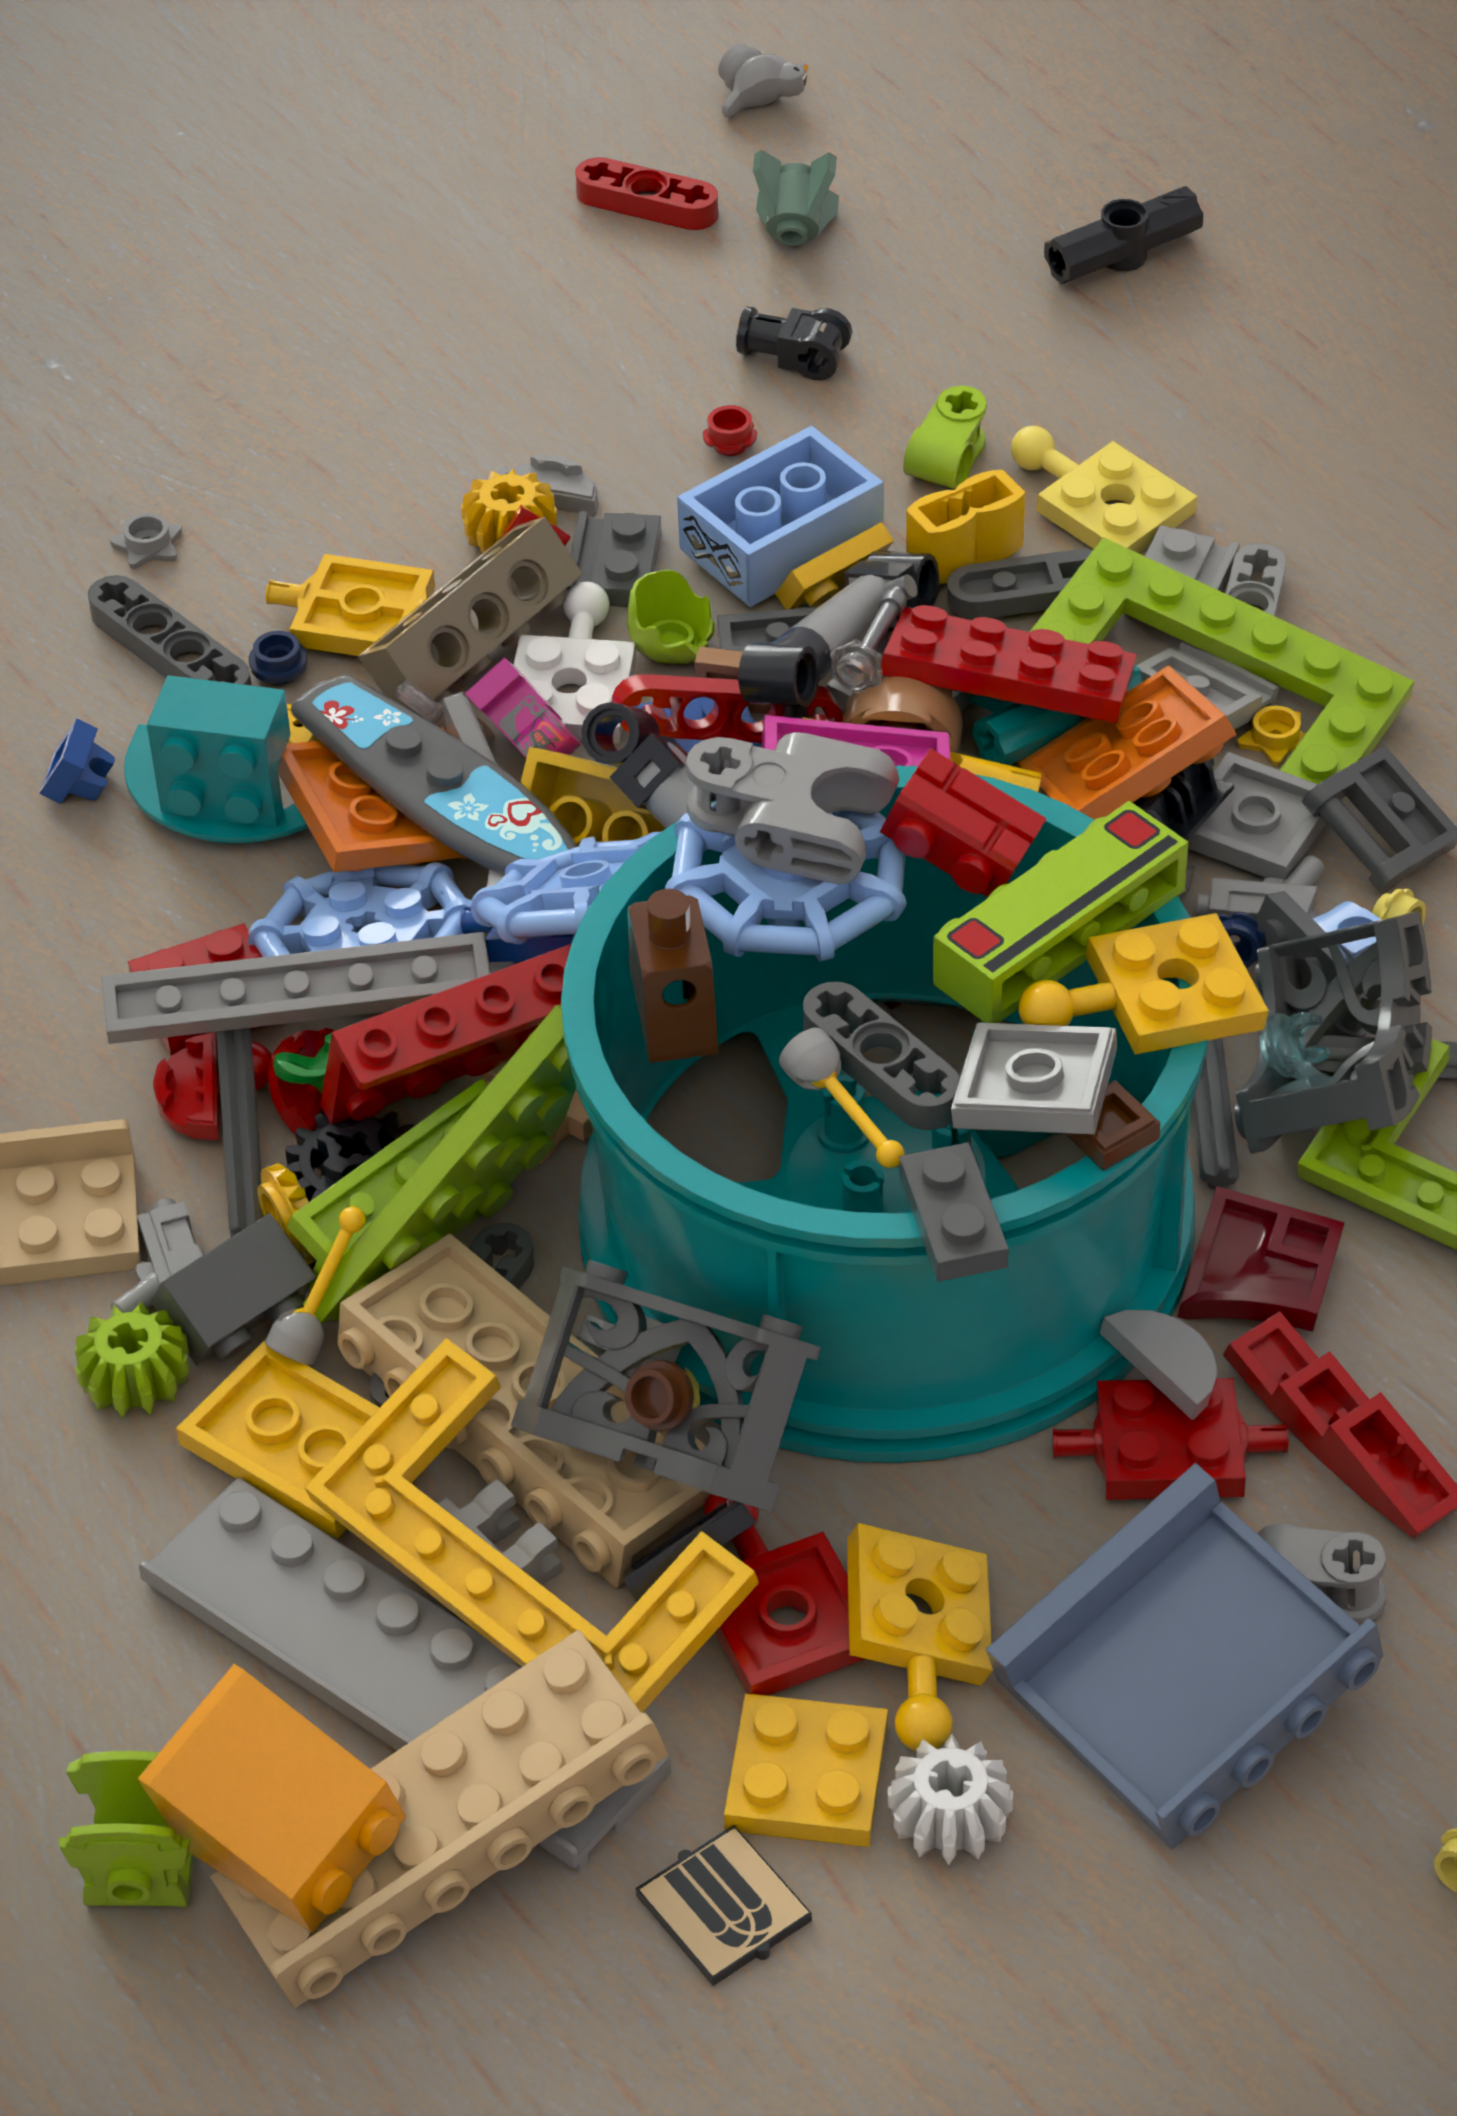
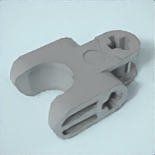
M794 732L786 734L778 741L775 750L753 746V743L732 738L716 737L703 740L694 745L688 753L686 772L690 781L695 786L688 793L687 813L690 820L701 829L709 832L735 835L737 849L743 857L753 864L837 885L846 884L856 878L866 858L865 843L857 825L849 819L837 817L830 813L852 811L869 815L880 812L892 799L899 782V775L890 756L879 749L808 733ZM727 759L730 763V768L724 769V760ZM716 801V810L714 811L711 808V802Z

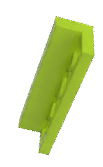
M482 1078L291 1215L286 1228L317 1260L313 1269L316 1279L310 1286V1290H312L341 1229L339 1215L342 1210L355 1206L360 1208L366 1217L365 1226L359 1232L353 1233L343 1254L344 1256L488 1086Z

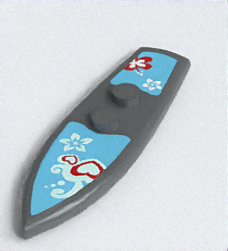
M349 674L336 676L314 685L304 692L291 706L292 715L381 797L444 845L485 868L505 876L506 867L519 859L538 860L577 847L572 836L553 812L523 784L502 768L430 721Z

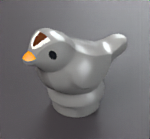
M745 44L733 46L724 54L718 67L720 78L724 80L726 87L732 91L723 104V115L731 119L743 108L767 105L782 96L792 97L801 94L807 83L806 72L808 65L806 63H787L781 56L776 54L762 55L756 48L747 47Z

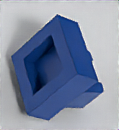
M75 719L53 753L39 794L59 804L63 802L68 793L90 800L98 799L108 783V780L104 778L115 762V758L111 753L93 742L98 728L80 719Z

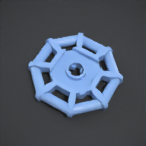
M716 803L711 805L714 811L716 810ZM852 811L830 813L837 817L849 819L857 825L865 843V859L876 858L879 860L877 877L872 874L859 872L856 878L849 883L837 885L753 864L743 857L737 849L735 835L709 832L701 829L690 820L688 813H685L674 827V833L678 841L672 878L667 882L665 889H676L683 892L686 896L691 895L698 899L704 927L723 943L725 953L736 957H741L745 952L815 955L817 960L821 962L833 959L836 949L880 922L895 921L899 918L907 905L906 898L902 893L906 855L896 847L893 840L879 832L886 820L879 812L869 815ZM709 849L721 852L722 856L720 855V861L717 864L701 865L703 853ZM725 892L737 902L739 906L734 916L711 896ZM847 899L859 903L827 922L825 913ZM762 919H766L769 925L759 924ZM804 921L805 927H798Z
M652 832L634 840L597 842L595 836L583 838L578 847L538 860L519 859L506 867L505 876L495 885L482 888L475 893L471 902V914L480 925L496 928L499 937L507 943L522 944L530 939V937L576 934L587 909L604 884L631 855L660 832Z
M432 862L427 866L403 864L368 868L357 872H333L332 870L308 879L295 876L284 883L283 895L265 918L257 920L251 925L248 943L249 945H255L262 957L460 935L464 934L460 924L461 911L465 907L471 908L472 900L467 899L455 884L452 870L439 862ZM378 885L391 886V887H399V889L389 888V887H381V886H378ZM438 902L443 908L441 910L427 911V909L433 907ZM298 914L305 918L300 925H291Z

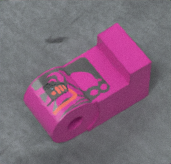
M505 657L465 693L525 758H527L529 747L571 755L581 746L577 738L563 724V719L521 671Z

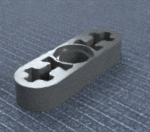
M827 982L817 985L806 994L803 1001L804 1031L810 1028H821L837 1045L840 1052L841 1069L906 1124L914 1128L935 1130L952 1123L951 1107L960 1077L950 1064L860 990L850 984ZM844 1015H846V1016H847V1022L844 1021L841 1017H843ZM888 1047L895 1050L900 1056L892 1062L879 1064L868 1061L863 1057V1054L871 1048ZM916 1089H918L922 1094L917 1096Z

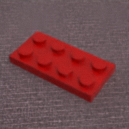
M921 605L915 608L904 607L883 652L880 675L911 678L932 686L1118 723L1133 677L1137 654L1125 652L1119 645L1111 642L1094 641L1086 644L1066 640L1063 635L1052 630L1036 629L1027 632L1007 628L1003 622L997 619L978 617L968 620L948 616L946 611L935 606Z

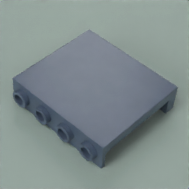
M1196 1463L986 1648L997 1680L1172 1849L1187 1835L1194 1837L1204 1832L1219 1815L1221 1804L1241 1786L1248 1788L1259 1782L1272 1767L1274 1756L1295 1737L1303 1739L1314 1732L1324 1720L1328 1707L1347 1689L1355 1691L1364 1686L1376 1673L1380 1665V1659L1383 1657L1377 1624L1368 1618L1359 1625L1220 1501L1216 1481Z

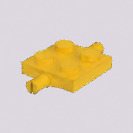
M324 554L316 572L302 585L270 579L266 587L265 600L267 604L298 608L289 631L297 637L299 643L304 648L359 656L433 594L435 589L434 570Z

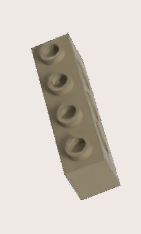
M546 517L517 525L363 651L358 658L384 695L409 710L420 708L423 713H428L442 705L443 698L452 695L448 687L460 677L466 680L485 669L492 662L488 654L499 644L502 647L508 646L517 641L521 635H525L531 629L528 620L540 611L541 614H545L566 601L568 592L566 588L582 576L583 573ZM511 577L517 585V597L514 595L511 589ZM471 609L478 618V630L472 624ZM431 642L434 643L439 653L438 664L431 655Z

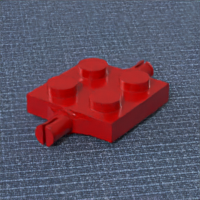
M1216 1378L1208 1406L1193 1420L1150 1380L1097 1381L1096 1401L1098 1414L1094 1420L1093 1429H1052L1053 1458L1094 1456L1095 1463L1103 1473L1105 1500L1155 1499L1195 1463L1216 1481L1220 1498L1244 1497L1246 1482L1244 1464L1247 1459V1453H1288L1289 1446L1287 1423L1279 1425H1246L1245 1419L1237 1409L1234 1378Z

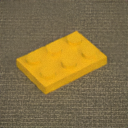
M263 1341L176 1427L180 1446L235 1479L241 1478L313 1526L338 1539L347 1528L309 1498L304 1487L380 1407L306 1364L292 1360L274 1351Z

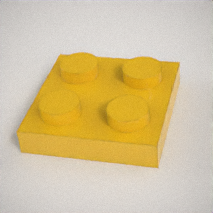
M745 1693L724 1811L725 1830L735 1825L741 1833L870 1847L888 1730V1709Z

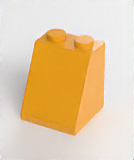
M236 1664L232 1665L138 1777L139 1782L169 1828H173L176 1834L181 1836V1839H191L189 1853L311 1933H314L327 1915L335 1913L343 1906L350 1895L355 1880L375 1856L381 1855L392 1845L401 1823L406 1818L400 1804L384 1779Z

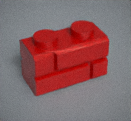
M930 748L899 794L879 832L893 840L896 847L905 855L913 858H923L951 875L954 882L961 889L974 894H982L988 898L997 887L1008 884L1047 818Z

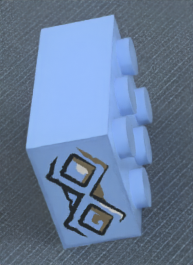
M812 425L677 496L680 550L749 607L774 595L792 570L880 522L884 524V482Z

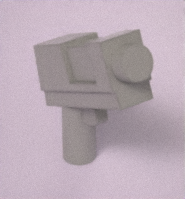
M1309 855L1301 861L1286 880L1268 877L1263 882L1212 878L1211 894L1198 893L1196 917L1214 913L1229 916L1235 912H1242L1256 919L1266 894L1285 891L1313 919L1316 917L1313 911L1316 906L1318 886L1313 885L1324 874L1325 866L1320 859Z
M170 1198L160 1199L152 1205L149 1212L137 1215L140 1234L149 1262L137 1264L135 1270L139 1283L110 1304L111 1309L115 1305L123 1313L132 1312L141 1301L149 1309L153 1306L151 1299L162 1281L203 1256L199 1243H194L190 1218L184 1201L176 1203L175 1200Z

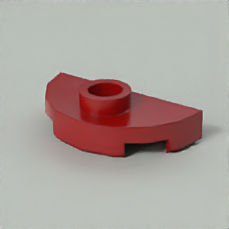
M323 1028L319 1031L307 1029L298 1031L282 1040L271 1055L268 1070L271 1099L282 1121L295 1135V1131L299 1127L314 1131L316 1126L314 1116L322 1111L320 1105L322 1094L308 1083H290L277 1077L273 1067L276 1054L282 1052L315 1058L318 1051L324 1045L325 1036L335 1031L331 1028Z
M211 1032L185 1040L186 1048L173 1054L167 1062L165 1058L161 1060L157 1065L152 1084L159 1114L173 1130L194 1139L220 1140L216 1032Z

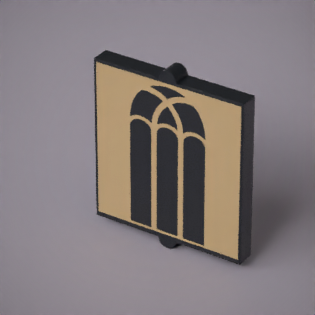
M735 1825L692 1852L688 1850L680 1851L677 1862L636 1888L638 1899L712 1986L755 1958L760 1960L769 1958L770 1948L812 1921L810 1910Z

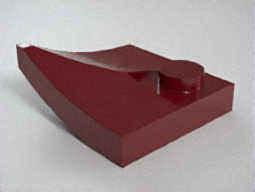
M1216 1186L1177 1317L1186 1320L1236 1318L1265 1321L1280 1311L1293 1327L1313 1332L1345 1222Z

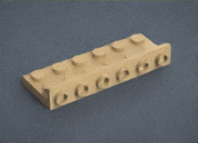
M125 1119L95 1121L85 1124L0 1133V1286L135 1270L137 1264L142 1262L137 1219L139 1206L136 1160L128 1121Z
M451 1233L340 1302L337 1344L341 1354L351 1366L364 1370L370 1377H372L373 1372L381 1378V1382L384 1383L389 1397L445 1338L449 1339L497 1376L501 1389L446 1447L455 1449L474 1465L488 1484L498 1478L515 1496L516 1503L526 1510L534 1524L541 1522L574 1552L579 1562L591 1572H598L614 1587L617 1588L624 1583V1571L630 1567L631 1558L634 1554L705 1505L710 1493L633 1465L636 1452L626 1449L623 1461L618 1462L529 1434L511 1426L518 1401L525 1398L550 1316ZM571 1334L569 1341L596 1358L599 1357ZM565 1356L548 1405L550 1409L568 1384L584 1369ZM612 1385L606 1392L614 1394L624 1401L617 1402L612 1406L611 1417L616 1423H622L628 1420L631 1415L626 1407L625 1393L615 1385ZM669 1430L657 1431L655 1442L663 1444ZM695 1437V1443L700 1450L707 1447Z
M578 1629L371 1768L373 1772L388 1783L406 1818L401 1823L392 1845L384 1853L372 1859L353 1883L350 1895L343 1906L335 1913L327 1915L314 1933H311L217 1871L209 1877L294 2009H296L309 1999H317L330 1993L339 1985L344 1975L372 1956L383 1955L396 1948L409 1931L434 1914L447 1912L458 1906L467 1897L472 1888L499 1870H507L521 1863L534 1846L559 1829L572 1827L583 1821L596 1804L621 1787L634 1785L642 1781L653 1771L659 1761L668 1756V1753L655 1724L648 1714L639 1711Z

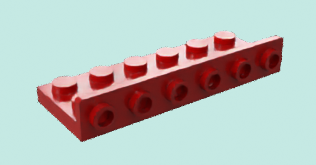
M571 944L332 1032L320 1102L330 1124L334 1125L350 1118L353 1120H363L365 1117H372L389 1103L408 1096L412 1098L428 1096L439 1089L445 1082L466 1074L472 1077L483 1075L494 1069L501 1061L511 1058L556 1005H561L564 968Z

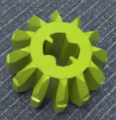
M141 1301L132 1312L123 1313L118 1307L113 1305L109 1319L90 1317L89 1327L87 1328L88 1333L76 1337L74 1351L77 1360V1366H75L79 1386L83 1388L84 1393H90V1398L98 1410L114 1405L115 1410L118 1411L123 1419L132 1407L141 1406L151 1416L154 1401L158 1399L175 1402L177 1385L188 1382L190 1368L187 1353H189L185 1333H182L181 1326H174L173 1320L169 1317L166 1309L150 1314Z

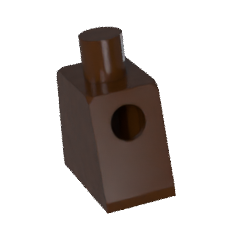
M676 889L656 891L649 897L648 901L636 902L628 907L629 968L649 1063L719 1054L713 967L698 899L691 895L686 896L683 892ZM682 980L683 999H687V1002L683 1004H670L663 999L662 992L669 983Z

